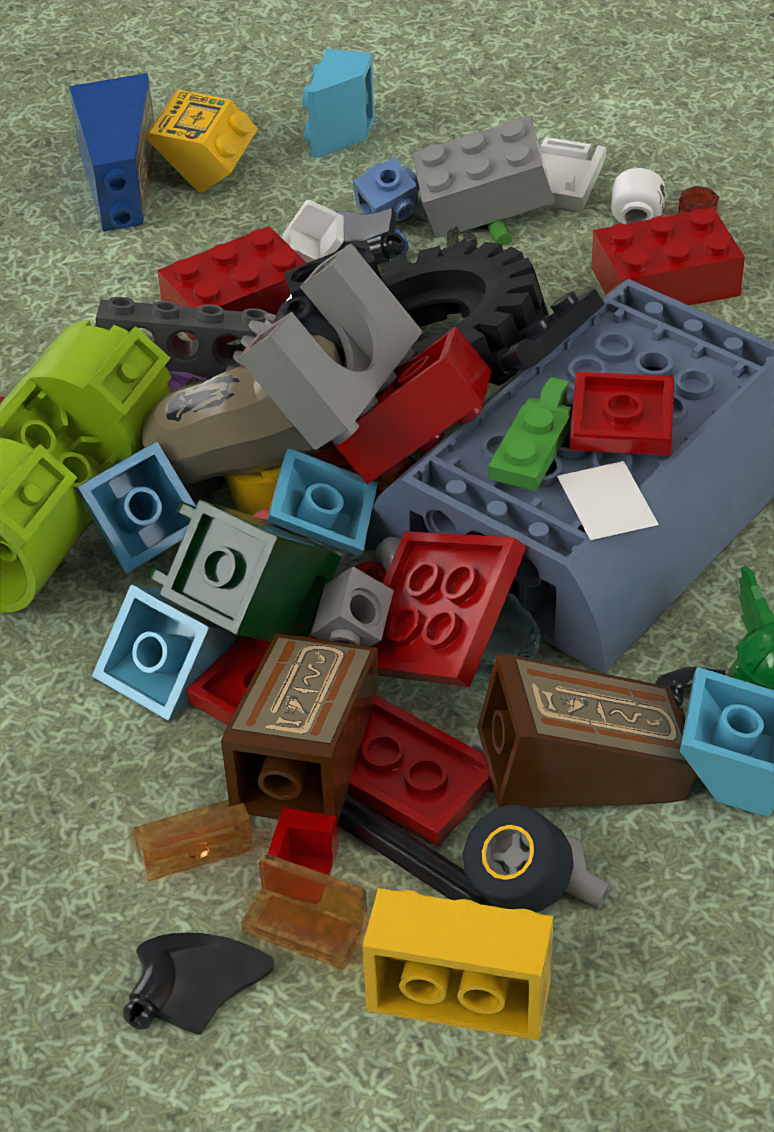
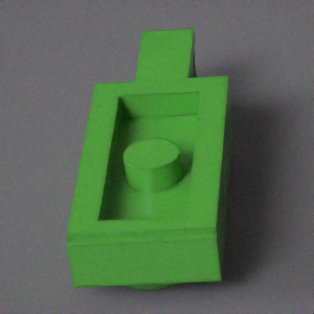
M550 377L542 389L540 399L529 397L526 404L522 405L488 465V479L537 491L570 430L572 407L567 406L569 381Z

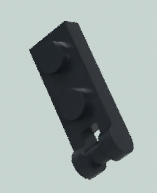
M596 289L576 296L575 292L571 291L560 297L550 306L553 313L549 317L543 315L523 329L526 335L524 339L513 344L510 348H503L492 353L489 357V368L492 370L493 375L499 379H505L520 370L529 369L542 361L605 305Z

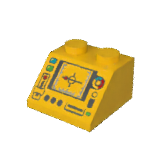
M177 90L173 93L144 137L197 192L203 193L233 171L258 128L253 124L249 116L241 111L230 99Z

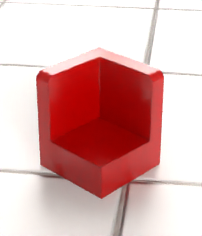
M286 807L282 808L266 856L269 891L314 899L323 898L339 848L336 816Z

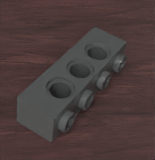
M113 297L109 300L101 299L96 315L95 327L110 330L116 325L128 332L135 326L137 328H144L152 334L148 338L170 357V360L165 365L168 371L188 372L197 376L215 377L225 372L228 366H240L233 358L235 351H244L246 349L242 343L229 345L223 342L221 338L234 336L241 341L243 335L256 337L257 334L248 325L251 320L265 322L264 315L268 314V312L256 308L246 309L243 312L228 311L220 306L210 304L201 305L198 308L182 307L172 301H157L153 304L136 303L127 297ZM189 332L196 336L197 339L194 341H184L177 334Z

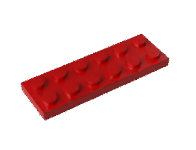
M242 636L186 689L188 703L228 725L271 642ZM376 695L347 794L439 847L493 786L485 755Z

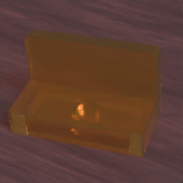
M229 800L135 826L132 829L133 838L148 882L254 851L251 823L245 805L241 803L229 807Z
M264 854L259 862L261 889L241 921L242 933L345 970L368 927L367 895L365 889L270 854Z

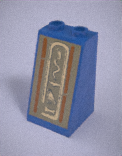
M144 73L69 86L78 149L102 230L109 231L142 225L156 150L144 137L154 123L148 74Z

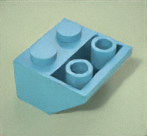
M326 49L320 64L316 63L314 65L312 82L310 85H305L302 98L303 108L308 109L309 119L305 126V141L311 145V157L319 158L366 140L375 119L372 53Z

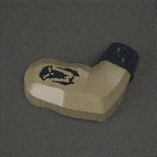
M301 296L281 304L274 323L292 312L326 354L343 367L345 364V351L341 340L334 328L307 296ZM244 365L231 368L209 380L182 386L161 397L146 415L141 428L143 447L146 448L157 441L182 484L196 483L215 476L241 475L266 471L282 465L287 448L306 455L315 454L322 448L321 446L314 450Z

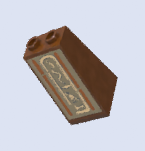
M275 634L221 739L230 812L279 820L282 808L286 807L336 816L338 824L379 686L378 648L311 639L303 636Z
M497 654L477 729L498 807L512 804L530 808L671 803L686 800L693 781L699 778L680 752L686 718L684 711L681 708H677L669 686L510 654Z

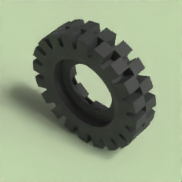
M473 242L454 243L445 256H443L440 246L420 250L415 263L408 264L405 255L386 262L385 266L388 273L381 276L386 287L415 323H419L420 327L446 320L449 314L461 313L462 318H465L457 325L436 336L414 343L411 348L415 353L410 359L457 326L489 367V357L492 353L503 348H510L513 344L524 339L526 335L523 329L543 315L549 317L534 267L529 258H524L523 253L513 247L503 250L502 244L485 242L477 249H475ZM346 355L345 364L343 365V367L347 368ZM491 372L488 383L500 386L516 374L505 379H499Z

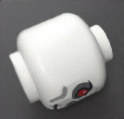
M631 168L622 172L615 179L612 188L611 210L613 217L618 222L627 224L663 215L666 189L665 183L659 174L650 169Z

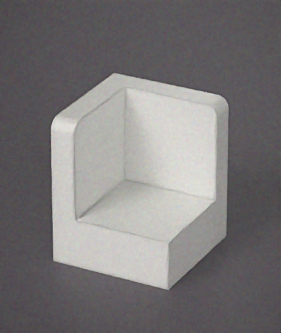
M306 200L284 231L283 240L306 263L334 253L339 249L344 241V217L316 202Z

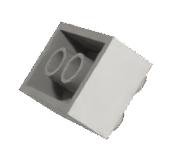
M530 116L518 120H509L502 125L480 132H471L461 138L439 145H430L423 150L413 153L422 204L435 238L447 237L554 204L543 155Z

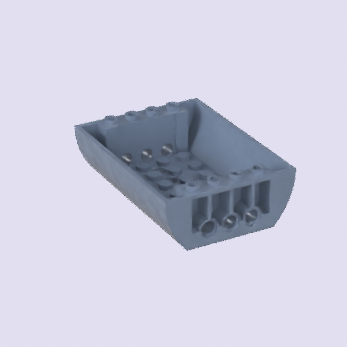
M630 279L620 283L604 296L602 300L605 305L542 361L529 369L520 370L482 404L484 408L475 418L464 425L459 424L384 490L373 504L366 535V545L375 550L378 544L387 537H399L402 539L405 531L515 537L527 548L498 617L604 674L774 497V343ZM578 371L674 377L671 456L570 450L566 447H570L571 415L570 430L548 469V472L552 474L543 478L536 492L488 479V465L522 405L526 404L529 397L540 399L542 389L550 377L569 381L567 406L572 407V411L575 375ZM624 461L659 525L590 541L557 476Z

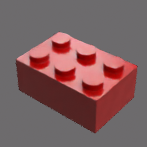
M714 207L695 209L691 212L670 216H657L649 220L615 224L611 227L593 230L591 269L606 295L617 285L630 279L689 306L741 296L745 256Z
M267 226L158 269L161 301H172L182 307L194 308L210 304L220 306L224 310L239 312L256 308L265 310L268 314L276 315L281 304L285 303L291 295L284 272L306 264V262L270 226ZM184 332L192 341L197 339L192 333ZM225 336L221 339L223 342L228 344L232 341L237 340L238 338L234 336Z
M456 326L394 371L397 375L396 379L384 390L375 394V397L378 399L377 404L365 415L356 419L359 428L348 439L338 445L333 440L331 441L367 484L380 475L384 479H388L404 467L407 463L405 458L418 448L422 452L430 450L445 436L443 431L456 421L460 425H464L484 408L482 403L488 392L487 386L492 370Z

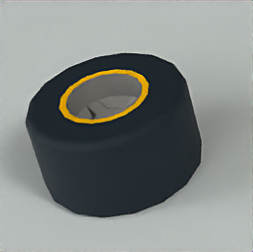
M515 804L495 808L480 818L468 834L463 851L464 872L472 888L499 908L511 910L528 909L540 912L555 903L568 887L574 867L572 847L563 831L533 808Z

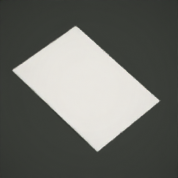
M624 461L557 476L590 541L659 525Z

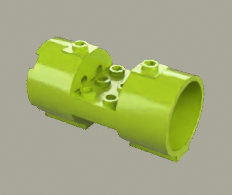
M90 320L78 321L68 325L0 404V613H12L26 608L92 523L93 518L75 488L144 449L141 428L146 415L161 397L170 393L167 383L172 377L165 366L170 357L136 326L128 332L116 325L110 330L91 326Z

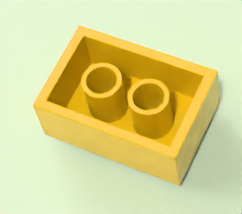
M378 888L362 945L366 1011L539 1041L551 982L554 916L537 914L528 909L511 910L480 905L467 899L450 900L425 896L411 890L394 891Z

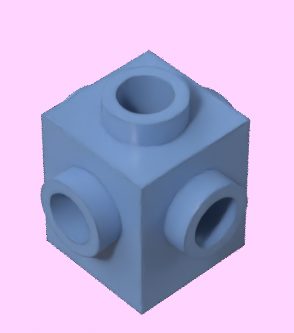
M395 157L383 164L372 166L364 175L353 180L355 202L363 214H374L392 208L397 214L396 221L400 222L410 217L414 210L419 208L418 179L410 168L404 169Z

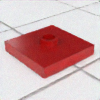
M576 372L570 450L671 456L674 377Z

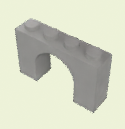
M352 243L319 264L300 286L338 334L345 351L347 368L342 367L326 354L292 312L259 333L238 357L239 361L314 450L331 440L338 445L348 439L359 428L356 419L365 415L377 404L378 399L375 397V394L384 390L396 379L397 375L393 370L402 366L414 355L415 352L411 347L423 332Z

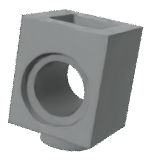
M352 566L324 586L311 635L319 640L358 644L368 647L373 646L381 641L394 590Z

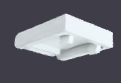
M545 137L541 145V152L554 199V204L547 206L582 212L606 159V147L597 146L592 159L589 160L591 144Z

